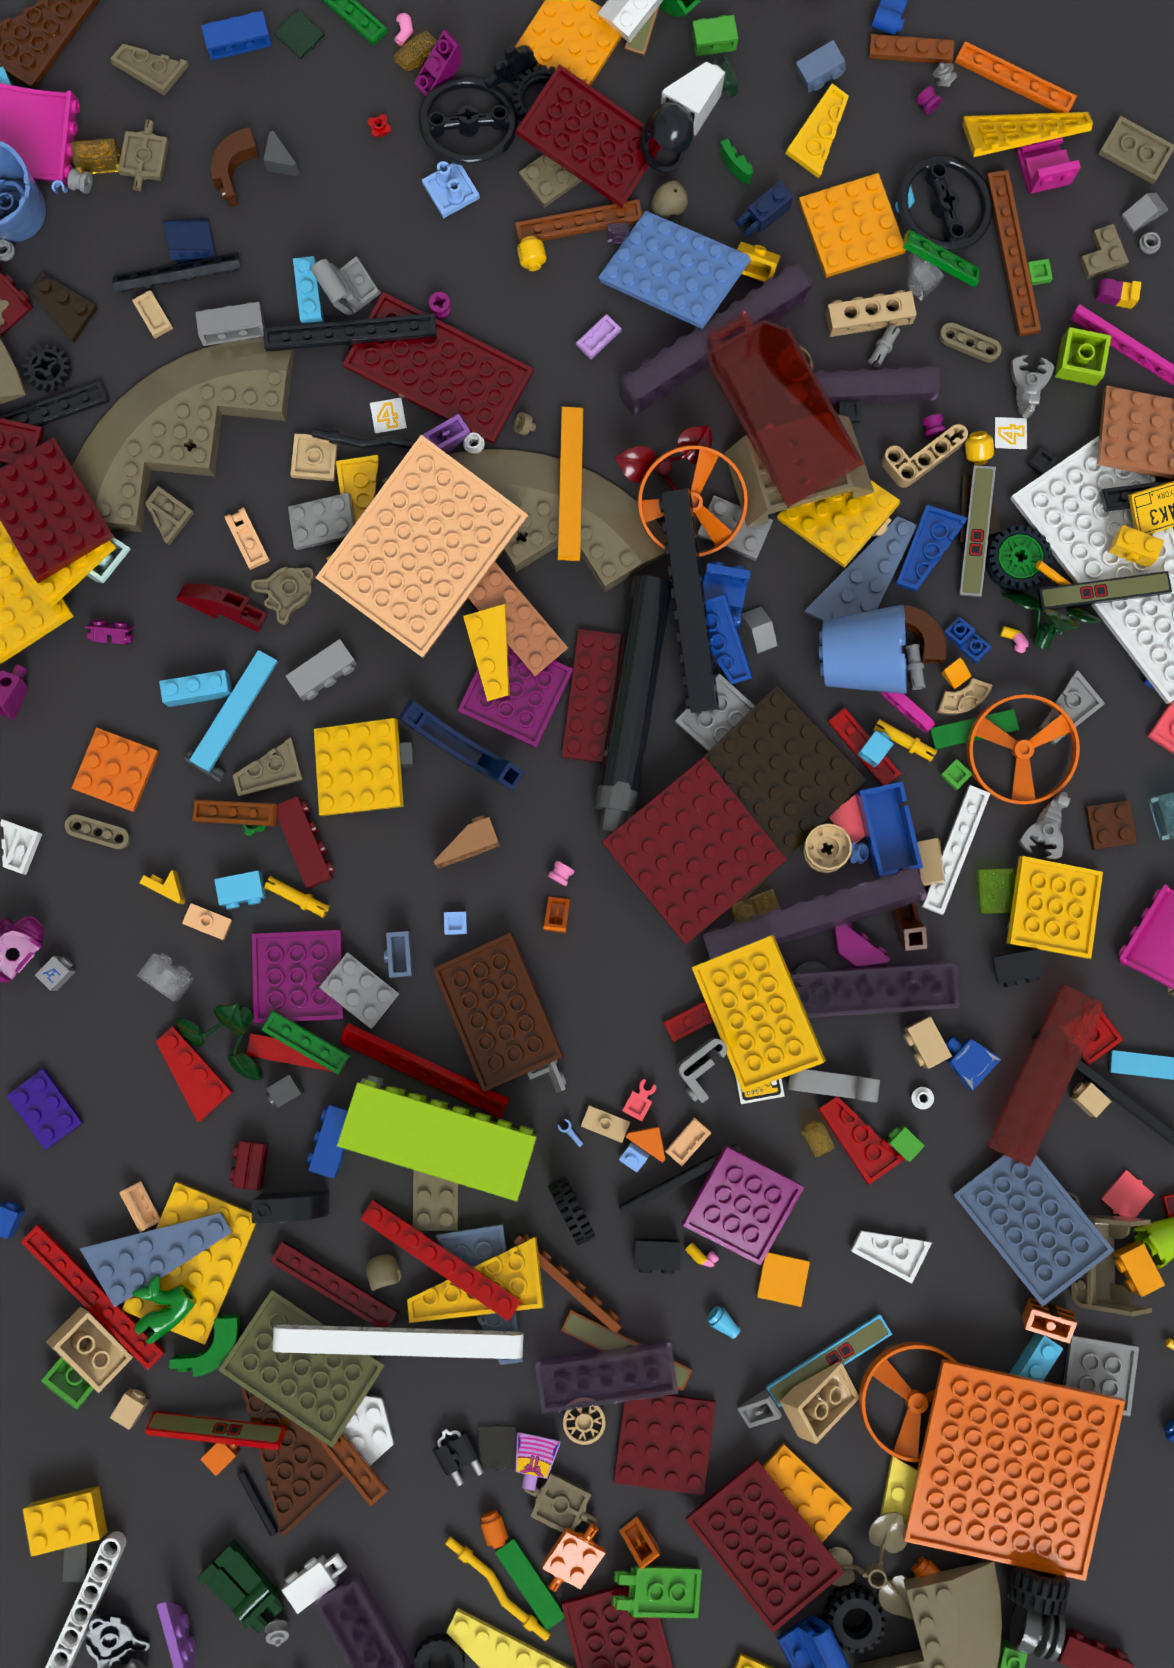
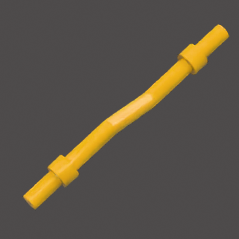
M449 1536L445 1545L458 1554L457 1558L463 1563H469L487 1578L500 1604L520 1620L524 1628L529 1632L533 1631L544 1641H547L551 1633L538 1623L537 1618L532 1614L525 1613L507 1597L494 1571L475 1557L470 1548L467 1546L463 1547Z

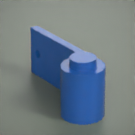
M881 0L871 28L894 36L896 31L901 32L905 21L901 17L908 0Z

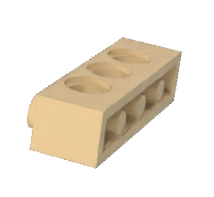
M904 290L896 291L890 295L876 294L871 298L863 299V297H856L851 301L845 302L836 300L828 304L825 312L829 337L884 329L889 324L895 325V327L913 324L917 316L912 291L905 292ZM891 306L895 311H889L887 307ZM866 310H872L874 315L868 314ZM845 313H851L854 318H848Z

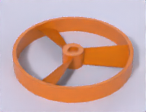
M681 446L662 454L645 472L638 490V513L648 535L657 545L665 550V545L653 536L646 525V522L663 517L664 512L661 513L659 499L642 500L644 485L652 470L666 457L683 450L699 449L691 488L693 511L715 544L714 547L699 552V556H705L726 546L740 530L747 512V489L738 468L722 453L705 446ZM718 457L724 459L732 467L738 477L742 490V509L738 522L732 531L702 505L703 499L700 495Z
M1013 695L992 703L976 718L968 735L966 754L968 766L974 779L991 796L1014 804H1034L1054 796L1070 781L1078 764L1080 744L1073 721L1056 703L1036 695ZM1017 698L1040 701L1053 708L1060 715L1030 740L1017 741L985 718L998 705ZM1070 733L1072 757L1066 774L1051 791L1035 798L1030 757L1034 754V748ZM975 736L1011 749L1013 756L1016 758L1011 799L995 793L979 776L973 759Z
M906 1342L886 1349L868 1366L860 1384L859 1411L868 1433L882 1449L896 1458L910 1462H919L921 1454H918L921 1414L928 1408V1402H933L935 1389L926 1394L916 1389L912 1390L887 1359L901 1351L926 1349L937 1352L950 1361H957L945 1351L933 1345L921 1342ZM872 1376L903 1397L908 1407L894 1450L884 1445L875 1436L867 1419L865 1399Z

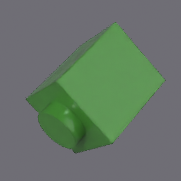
M902 1125L899 1128L897 1126L894 1127L887 1135L889 1138L886 1142L908 1162L925 1146Z

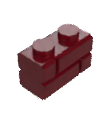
M241 1140L238 1142V1145L235 1144L233 1158H236L235 1167L231 1168L229 1180L233 1181L232 1187L251 1190L262 1189L269 1143Z

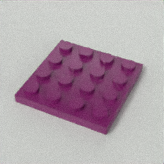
M508 646L510 695L487 701L480 673L477 669L458 708V712L537 748L573 673V669L554 660L535 677Z
M342 930L252 934L254 1023L266 1022L273 1010L292 1021L344 1019V1008L318 988L342 959Z
M725 1145L683 1219L682 1225L761 1265L801 1195L804 1186Z

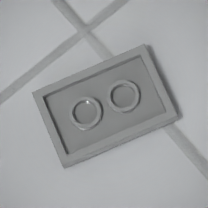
M349 493L288 507L293 545L296 550L344 540L355 525L352 497Z
M714 495L708 510L732 531L740 517L741 506ZM768 518L769 523L747 528L744 519L736 536L724 548L756 561L773 520ZM701 524L697 536L713 543Z
M348 952L318 987L370 1029L374 1027L399 995L398 992Z

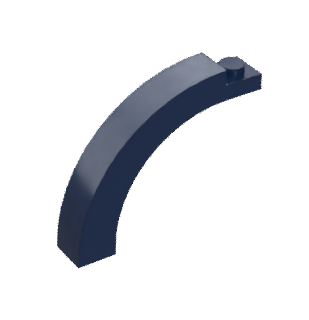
M413 700L408 701L398 716L411 729L446 753L512 791L525 773L510 761L488 751L463 736Z

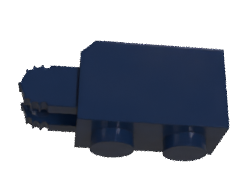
M779 181L748 206L747 212L738 218L735 224L740 228L750 221L752 225L744 232L747 238L757 230L762 232L791 209L794 196Z

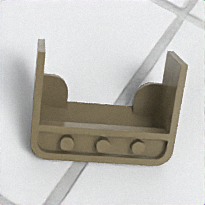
M1086 1215L1114 1250L1115 1239L1126 1238L1130 1233V1227L1151 1224V1219L1127 1216ZM1113 1252L1071 1284L1072 1300L1080 1308L1126 1316L1152 1313V1308L1132 1305L1130 1290L1125 1285L1115 1283V1256Z

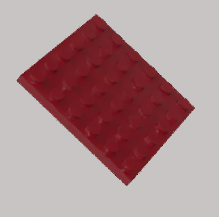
M705 757L699 759L601 841L685 945L787 860Z

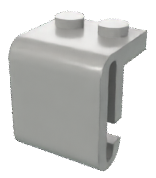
M357 256L340 269L334 264L329 263L327 259L318 261L311 268L312 273L333 306L347 316L355 314L381 294L379 288Z
M708 1039L677 1064V1073L688 1086L685 1091L694 1101L698 1100L703 1103L709 1098L695 1079L715 1064L707 1057L688 1073L684 1074V1071L717 1045H719V1048L715 1052L719 1057L724 1058L727 1053V1047L720 1039Z

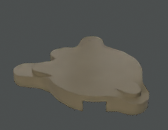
M283 567L275 571L267 579L253 580L251 587L254 592L268 594V598L264 601L265 607L276 611L279 624L286 625L290 620L291 614L308 602L315 574L309 567L297 569Z

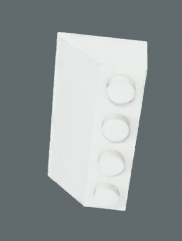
M608 0L598 12V15L630 43L663 0Z

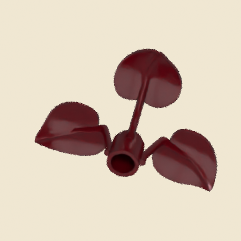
M703 425L686 428L677 438V447L699 445L711 448L712 433L710 427ZM634 446L622 451L614 459L624 476L630 481L638 483L641 482L649 466L661 455L655 456L654 451L647 446ZM699 449L679 451L682 453L681 456H669L659 462L653 470L663 476L673 491L677 490L668 477L672 470L671 462L683 460L687 457L690 463L697 464Z

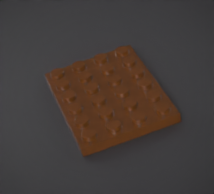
M508 933L433 968L483 1092L565 1057L513 933Z

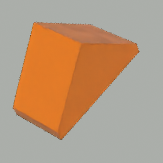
M548 896L544 922L545 931L566 933L570 899Z
M659 1126L628 1131L625 1137L662 1163L664 1162L665 1155Z
M636 1516L619 1530L641 1569L660 1555L659 1544L639 1517Z

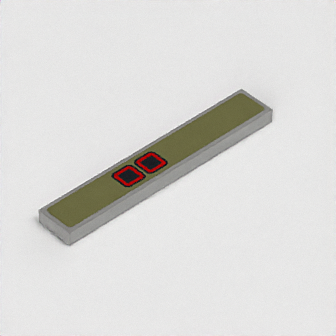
M976 465L973 467L959 596L982 597L996 467Z

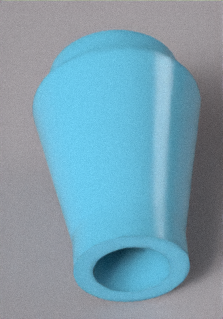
M716 1306L707 1316V1321L712 1328L728 1335L731 1339L736 1338L740 1333L741 1328L736 1325L724 1308Z

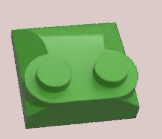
M62 1358L55 1363L41 1380L46 1387L76 1410L79 1409L94 1390Z

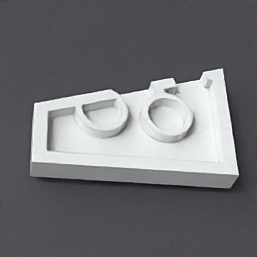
M860 1230L850 1251L913 1283L932 1243Z

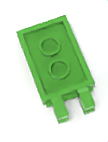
M634 1565L630 1572L614 1571V1581L618 1585H629V1595H612L611 1605L616 1610H627L632 1617L698 1618L702 1569L699 1567L646 1566L641 1569L639 1565Z

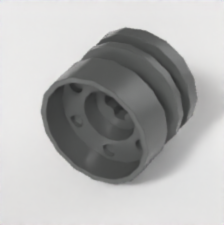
M1016 1604L1009 1627V1640L1012 1649L1027 1654L1034 1652L1036 1657H1044V1659L1054 1662L1059 1657L1064 1644L1066 1629L1064 1614L1045 1615L1030 1611Z

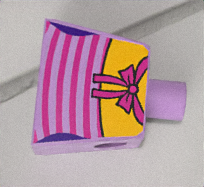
M517 1432L515 1471L524 1474L523 1489L535 1491L537 1478H548L560 1446L559 1440Z

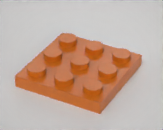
M96 728L71 789L135 812L159 751Z

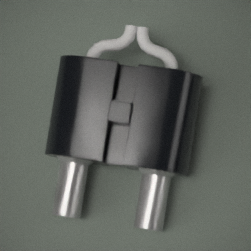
M443 1430L442 1437L438 1439V1445L433 1448V1452L445 1474H451L456 1485L460 1486L464 1483V1480L458 1470L461 1466L464 1465L465 1467L471 1463L477 1476L481 1475L484 1470L478 1461L480 1453L468 1431ZM446 1434H448V1435L456 1434V1435L453 1436L452 1439H450V1440L447 1439V1440L441 1442V1441L445 1438Z

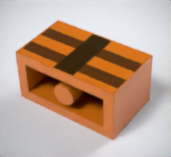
M1028 1298L1022 1315L1025 1329L1070 1344L1077 1325L1073 1311L1049 1303L1042 1307L1036 1299Z

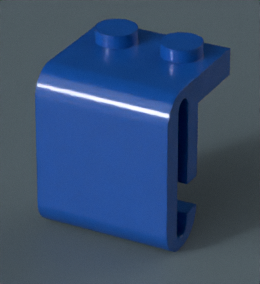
M721 562L707 563L703 578L705 601L726 594L737 629H739L751 571L739 565L727 567Z
M815 1615L804 1618L776 1637L791 1668H851L830 1625Z

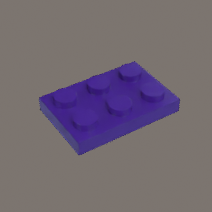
M46 1069L40 1070L6 1096L44 1150H48L84 1123Z

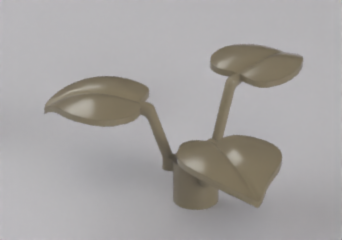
M888 1512L882 1514L871 1524L869 1540L873 1545L879 1546L880 1549L878 1563L870 1564L867 1571H864L856 1564H852L853 1557L845 1548L831 1547L828 1549L844 1570V1574L831 1585L841 1587L851 1584L855 1580L853 1570L855 1569L864 1578H868L869 1584L873 1588L879 1589L878 1599L880 1605L887 1612L913 1619L904 1580L908 1578L898 1574L890 1581L883 1567L884 1549L890 1553H898L907 1545V1542H904L903 1539L906 1525L900 1513Z

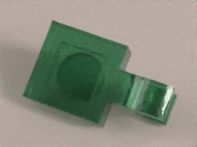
M725 55L723 56V65H719L716 59L713 60V64L718 65L725 72L722 89L727 91L730 98L737 95L739 82L732 65H729V58Z

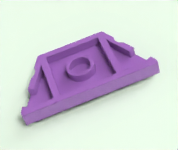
M167 1600L157 1603L173 1667L193 1668L196 1642L194 1637L190 1636L188 1614H184L182 1606Z

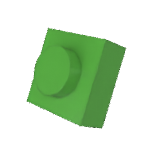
M1049 259L1028 262L1032 285L1045 284L1052 281L1053 277Z
M956 759L940 776L952 788L958 790L972 773Z

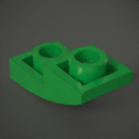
M729 139L721 141L719 154L727 168L743 184H750L751 175L753 174L751 163L747 162L744 155L738 157L734 145L731 146Z

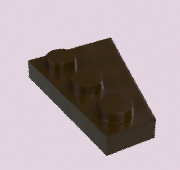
M44 273L39 276L30 289L73 343H75L98 309L96 305Z
M973 474L961 478V516L967 518ZM993 501L988 537L1001 532ZM967 522L960 530L959 544L965 543Z

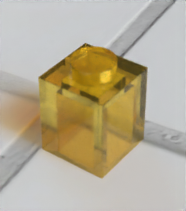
M813 1121L804 1126L805 1130L801 1131V1134L814 1158L835 1149L823 1123Z

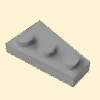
M1078 670L1074 672L1055 702L1069 715L1075 727L1105 704ZM1051 708L1039 729L1042 730L1060 715ZM1063 735V736H1061V737H1058V738H1056V739H1054V740H1052V741H1050V742H1051L1052 744H1055V743L1058 742L1060 739H1062L1065 735Z

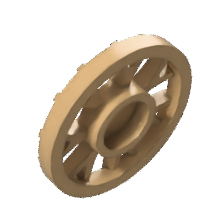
M576 1401L567 1408L564 1414V1431L568 1438L577 1444L588 1445L594 1443L602 1436L605 1430V1415L599 1405L592 1401ZM583 1404L590 1405L588 1413L582 1412ZM574 1407L579 1411L577 1417L570 1413ZM598 1410L600 1416L593 1419L591 1413ZM575 1420V1426L567 1427L566 1421ZM594 1422L602 1424L600 1431L592 1428ZM576 1429L581 1432L578 1439L572 1436ZM591 1431L593 1438L586 1440L584 1432Z

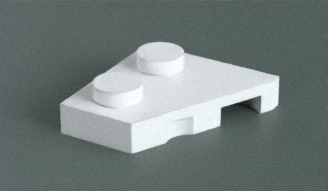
M2 819L0 823L4 829V839H1L4 851L2 856L3 867L26 875L42 833Z

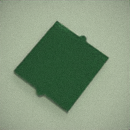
M299 10L288 20L285 19L284 24L274 33L300 59L311 49H315V45L325 36V33Z

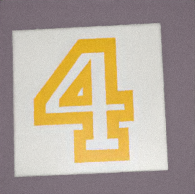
M401 398L370 403L375 433L407 428Z
M995 417V448L1027 449V418Z

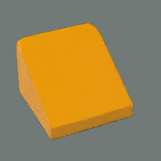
M961 657L941 672L942 676L954 690L971 677Z

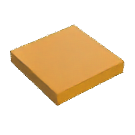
M768 1252L762 1264L757 1298L801 1307L810 1261Z

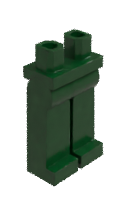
M235 1539L197 1578L202 1585L206 1584L233 1611L239 1620L243 1621L241 1624L245 1629L250 1625L255 1631L260 1633L269 1623V1620L262 1612L267 1608L275 1617L285 1606L282 1599L278 1596L280 1589L277 1586H273L271 1581Z

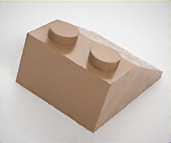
M482 815L472 819V823L468 824L434 860L435 866L440 869L499 847L500 844L490 818H485Z

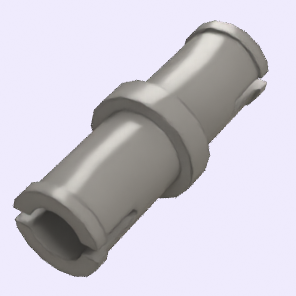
M889 324L882 338L877 341L876 349L868 360L870 365L876 361L873 367H881L887 353L891 352L892 344L900 333L898 327L893 331L895 325Z
M908 645L905 648L908 658L907 671L910 672L912 685L911 689H923L926 687L923 676V669L925 667L924 663L921 662L920 645Z

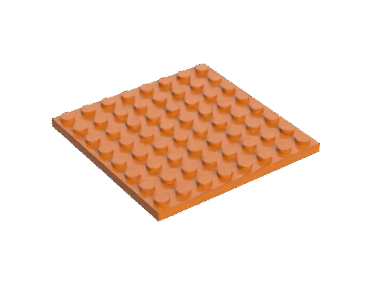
M942 1359L904 1530V1542L1086 1581L1125 1400L1115 1396Z

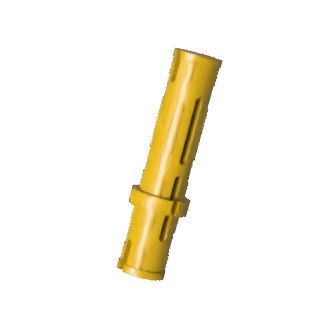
M879 718L876 724L884 729L875 726L874 732H884L892 741L907 748L909 753H916L929 762L932 761L934 757L927 754L926 751L935 755L937 749L922 743L920 738L916 737L915 739Z
M272 876L268 878L269 883L267 881L265 883L264 889H268L299 905L304 911L307 909L324 918L325 912L329 910V905L314 899L313 895L309 893L306 895Z

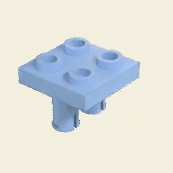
M442 161L437 165V172L422 179L424 188L443 219L480 199L478 191L462 165L454 163L448 165L446 161Z

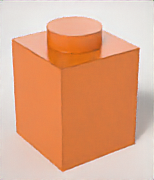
M215 1443L200 1460L217 1476L237 1456L240 1449L237 1445Z

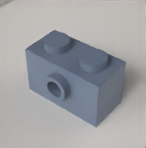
M834 40L797 61L796 71L809 93L813 90L821 89L829 80L839 78L846 71L845 60Z
M411 932L386 933L387 949H384L385 963L388 962L389 978L414 976Z

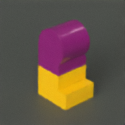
M1102 279L1098 284L1096 300L1101 303L1132 309L1139 301L1141 282L1132 281V283L1117 282L1113 279Z

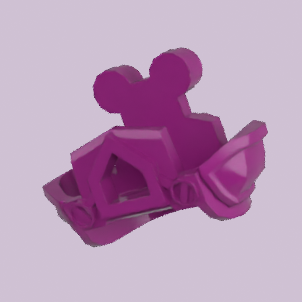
M31 915L21 918L16 923L6 917L0 922V983L12 981L16 977L17 972L20 973L35 956V952L42 947L44 941L43 925ZM16 948L20 952L15 960H10L6 957L8 949Z

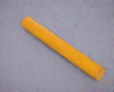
M1040 560L1036 563L1035 567L1059 586L1071 584Z

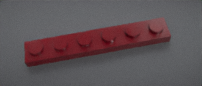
M285 1241L281 1242L270 1260L274 1265L375 1327L389 1328L398 1312Z

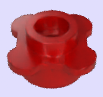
M380 114L379 117H370L367 120L368 125L372 129L371 135L373 137H384L391 132V126L387 123V115Z

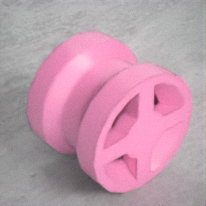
M556 860L554 863L555 868L547 876L566 887L569 876H572L575 871Z

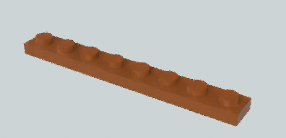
M1009 170L991 172L987 174L986 181L991 193L993 215L1018 337L1038 334L1041 331Z

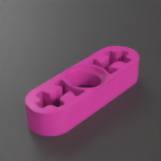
M880 692L886 700L923 732L928 733L935 725L934 721L905 694Z

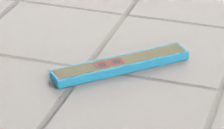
M877 1314L765 1387L779 1408L781 1406L779 1401L794 1386L837 1362H842L843 1366L891 1336L892 1333L881 1315Z

